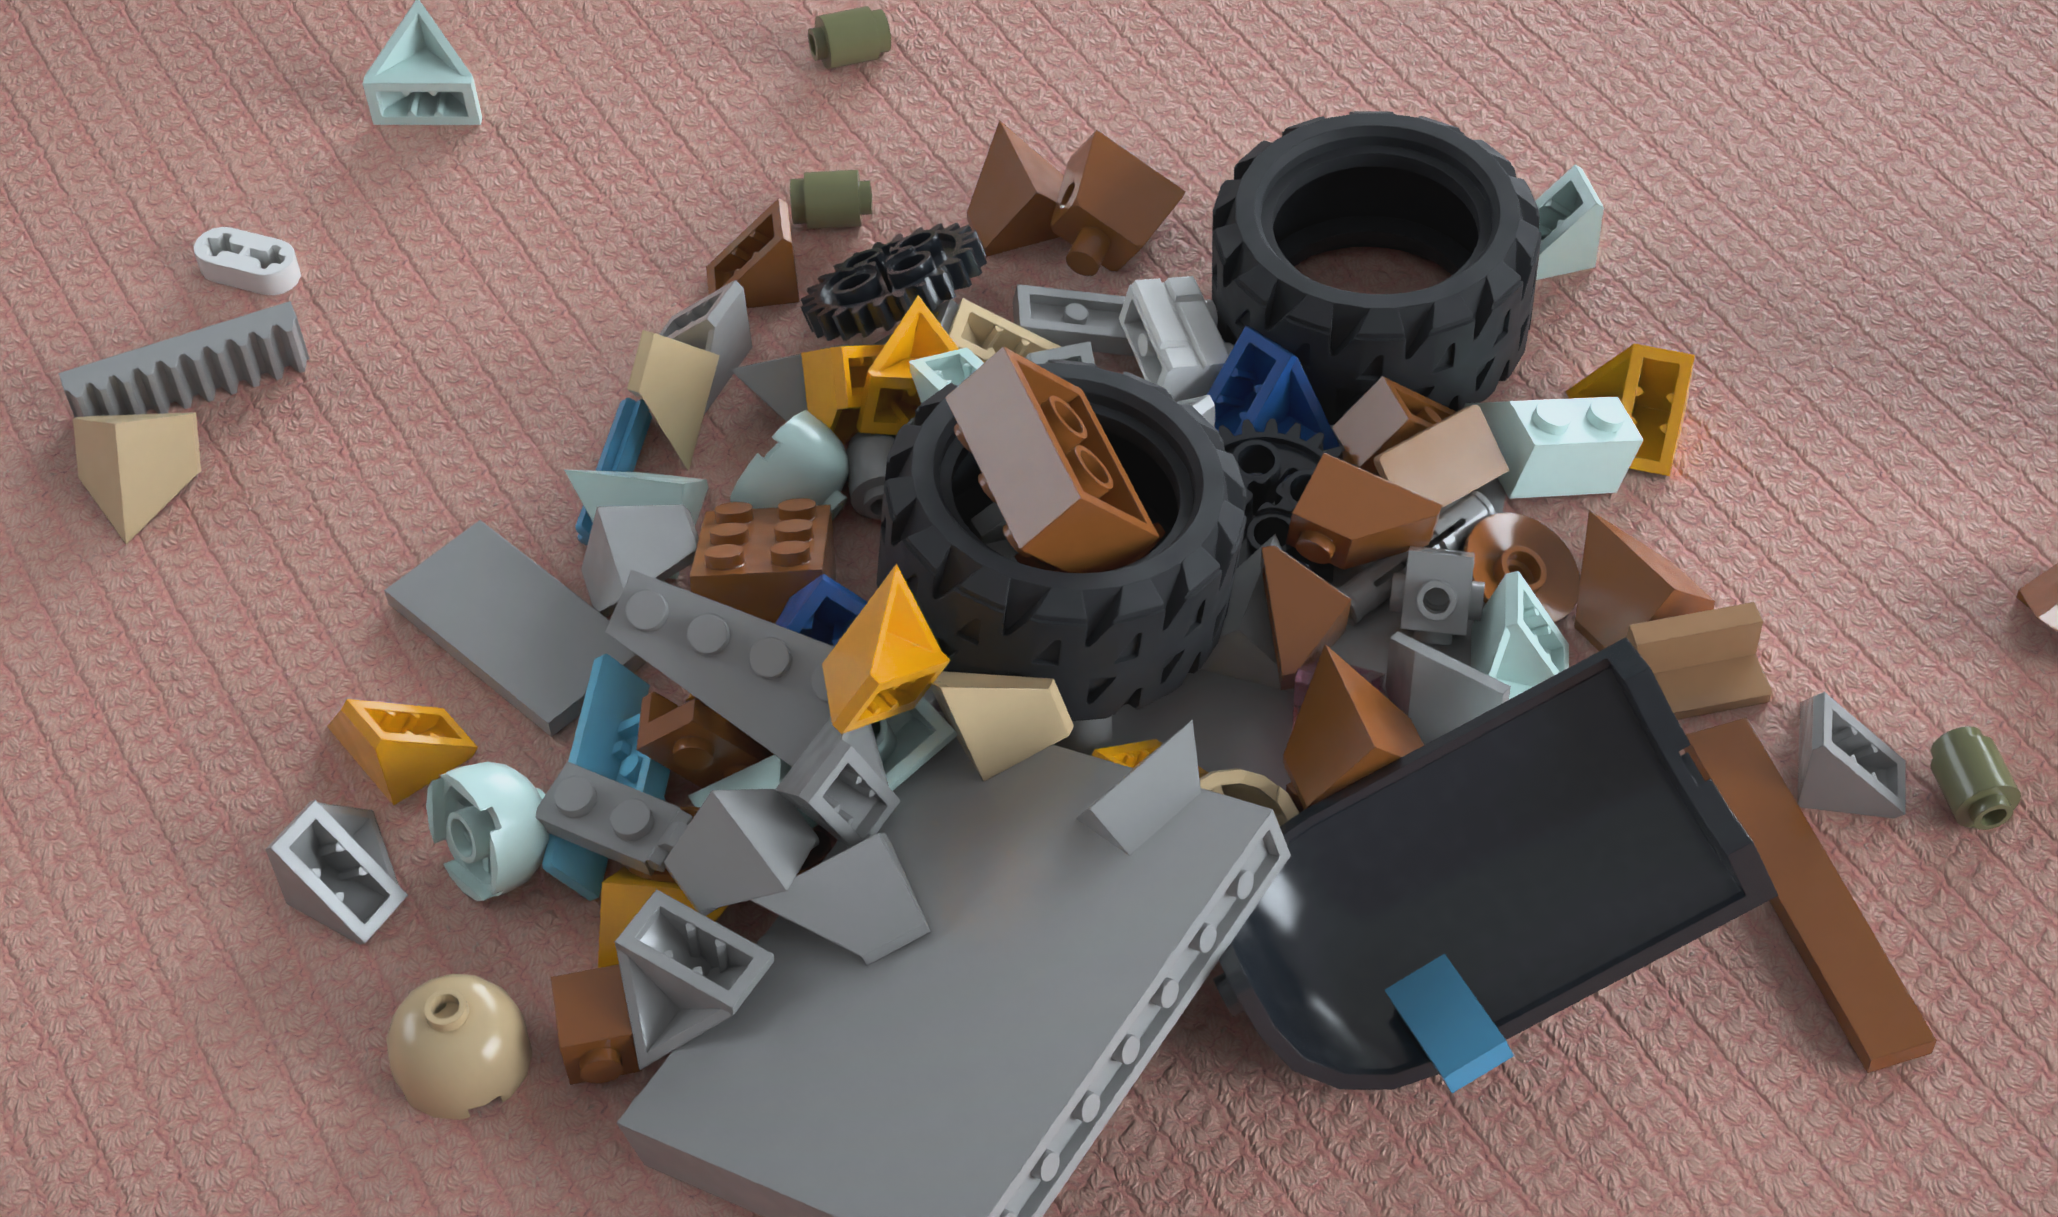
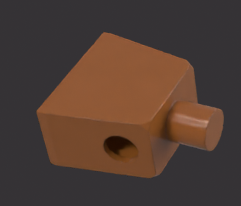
M1096 130L1070 157L1067 163L1050 225L1055 234L1072 245L1066 256V263L1074 272L1083 276H1093L1097 274L1101 265L1109 271L1117 272L1147 243L1180 202L1186 191Z

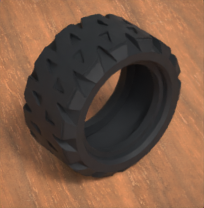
M1390 111L1349 112V115L1330 118L1321 116L1290 126L1282 132V137L1273 143L1265 140L1260 142L1239 160L1234 167V180H1225L1220 187L1213 208L1212 301L1217 310V328L1224 343L1230 342L1234 346L1245 326H1250L1297 356L1330 425H1335L1382 376L1458 412L1464 408L1466 403H1480L1487 399L1495 391L1498 381H1506L1511 376L1525 352L1528 330H1530L1541 244L1539 209L1526 181L1516 177L1515 168L1511 165V162L1485 141L1472 140L1466 137L1458 127L1423 116H1419V118L1403 116ZM1349 247H1382L1402 250L1427 258L1443 267L1452 276L1437 285L1422 290L1397 294H1366L1323 285L1299 272L1295 266L1313 255L1330 250Z
M1053 359L1048 360L1045 364H1037L1083 390L1152 524L1159 522L1166 531V534L1151 549L1148 555L1121 568L1098 573L1049 571L1027 566L1002 556L983 543L969 529L970 519L992 504L993 501L979 484L978 475L982 472L973 454L961 444L954 432V425L957 424V421L945 397L957 386L950 383L924 401L915 410L914 425L904 424L900 428L888 454L883 493L877 588H879L897 563L941 651L951 660L943 671L1054 679L1072 721L1106 719L1115 715L1125 704H1129L1138 710L1174 692L1182 685L1188 673L1194 674L1201 669L1219 642L1224 619L1228 612L1246 525V516H1244L1246 489L1235 457L1233 454L1225 452L1224 442L1219 432L1190 404H1178L1164 387L1124 371L1123 374L1101 369L1093 363Z

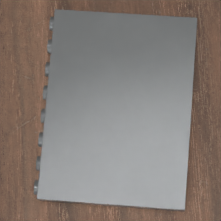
M939 712V714L945 719L943 712ZM955 737L893 790L901 801L877 832L886 833L890 839L931 932L867 966L861 956L779 915L756 944L773 953L775 961L736 1013L672 1051L643 1090L633 1099L628 1109L617 1121V1125L645 1166L762 1217H1043L1209 976L1220 957L1290 858L1291 854L1273 809L1201 788V793L1129 856L1076 818L1133 768L1051 745L984 782ZM837 840L822 862L849 848Z

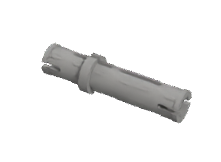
M1474 490L1465 495L1458 503L1441 513L1432 539L1446 529H1451L1452 533L1432 548L1458 551V548L1465 544L1471 530L1481 520L1496 514L1491 502L1482 493ZM1409 551L1374 561L1344 585L1336 588L1352 599L1347 621L1348 625H1355L1363 616L1391 597L1393 576L1378 587L1374 585V581L1400 563L1404 567L1397 573L1406 574Z

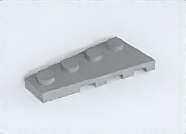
M631 570L605 632L793 767L831 717L822 663L834 646L638 571Z

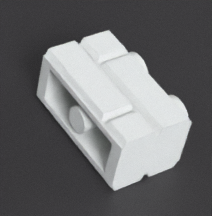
M1193 276L1168 278L1165 282H1161L1160 278L1135 280L1129 285L1119 320L1144 379L1167 389L1175 402L1207 395L1234 347L1230 342L1224 343L1217 328L1218 316L1214 302L1210 299H1204Z

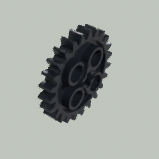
M940 223L929 230H924L923 227H920L906 237H903L900 233L889 243L877 242L873 245L872 249L854 253L853 256L843 263L834 265V273L818 277L820 284L808 287L807 292L809 295L801 298L803 304L801 310L811 332H814L817 338L825 336L827 341H831L839 336L842 337L843 341H847L858 333H861L863 338H865L880 327H883L885 331H889L896 322L903 319L918 295L929 310L934 311L945 300H951L956 297L954 290L970 287L972 285L970 278L983 273L981 267L987 264L986 253L976 230H972L970 225L960 228L958 223H954L944 228L943 224Z
M1272 418L1267 422L1264 432H1256L1249 419L1243 420L1242 434L1234 436L1224 425L1219 426V434L1224 442V450L1235 457L1246 489L1244 511L1246 525L1243 534L1245 539L1241 544L1237 568L1276 534L1282 551L1329 584H1332L1334 565L1312 562L1303 557L1296 548L1285 543L1292 513L1322 455L1327 453L1343 461V448L1339 446L1323 452L1324 434L1321 432L1313 435L1307 441L1300 439V423H1295L1286 434L1278 433L1276 420ZM1250 473H1262V475H1251Z

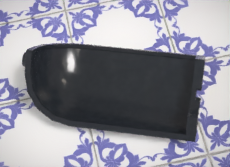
M1625 637L1306 808L1281 825L1280 829L1291 856L1231 944L1220 957L1219 962L1224 973L1213 978V981L1231 1015L1235 1017L1245 1011L1259 1036L1292 1071L1337 1089L1394 1090L1438 1075V1072L1392 1005L1385 989L1444 953L1507 1040L1779 895L1753 840L1733 814L1712 779L1707 781L1703 779L1688 752L1680 755L1679 751L1691 744L1666 700L1650 666Z

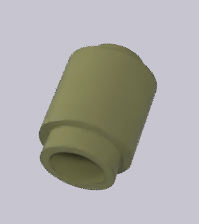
M868 6L816 16L815 27L808 29V43L813 59L815 61L822 60L825 68L829 70L878 60L880 53L891 50V33L884 11L882 9L871 11Z
M858 169L804 172V178L790 179V202L793 224H807L808 229L862 226V215L873 214L871 181H860Z
M1972 726L1959 727L1940 736L1933 743L1930 750L1933 757L1930 767L1957 823L1964 827H1976L1979 830L1993 829L2006 823L2012 817L2013 810L2018 806L2021 800V793L1993 739L1984 736L1980 729Z

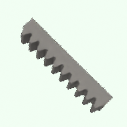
M291 301L70 369L59 373L74 417L146 414L147 410L154 409L158 414L168 413L170 403L177 402L184 409L191 408L193 396L198 394L207 402L213 401L216 389L223 387L231 395L237 393L239 381L246 380L253 387L260 386L261 375L264 373H269L276 380L282 379L284 367L286 366L293 367L299 373L304 372L307 360L310 358Z

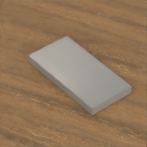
M481 520L384 590L388 604L551 737L580 715L595 658L608 654L633 673L647 663V661L605 632L610 620Z

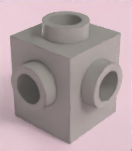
M1410 546L1406 574L1394 573L1392 581L1390 611L1402 613L1400 629L1414 630L1413 639L1419 642L1450 645L1452 644L1453 634L1466 636L1468 620L1481 621L1485 582L1472 581L1474 552ZM1432 588H1441L1447 592L1450 599L1443 605H1433L1427 600L1425 593Z

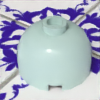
M804 410L793 416L776 431L772 438L778 443L765 457L757 453L750 461L730 495L731 502H746L751 504L753 509L777 508L778 504L783 501L805 498L814 500L816 505H831L832 521L841 512L848 500L841 493L849 474L848 455L842 441L835 433L809 411Z
M483 762L458 767L441 774V778L431 781L428 786L426 801L430 833L434 844L446 839L454 860L443 865L461 891L476 901H484L510 892L529 881L541 866L549 841L550 833L535 818L537 807L546 794L541 789L535 788L527 777L505 764Z

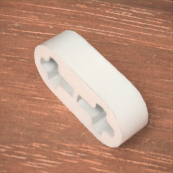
M219 227L204 232L197 238L194 244V253L201 274L205 279L215 283L262 295H278L291 290L301 277L293 247L280 239L230 227Z

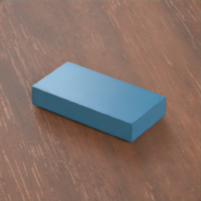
M1445 953L1385 989L1392 1005L1451 1093H1454L1514 1056L1506 1039Z

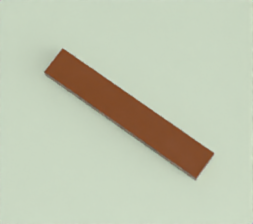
M1747 717L1686 734L1691 745L1684 749L1685 753H1689L1705 781L1712 779L1733 814L1753 840L1779 895L1769 901L1866 1072L1870 1073L1932 1054L1937 1041Z

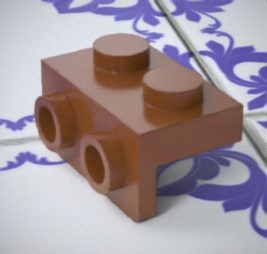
M652 692L642 698L636 750L701 788H705L775 755L696 698L681 706H678L657 692Z

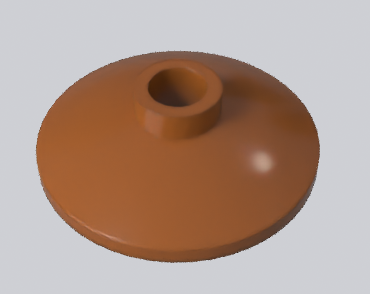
M1511 512L1490 515L1481 520L1471 530L1466 539L1464 551L1475 553L1472 581L1485 582L1483 598L1485 603L1488 602L1507 573L1519 571L1555 624L1563 620L1574 609L1578 601L1579 570L1569 548L1554 531L1531 517Z

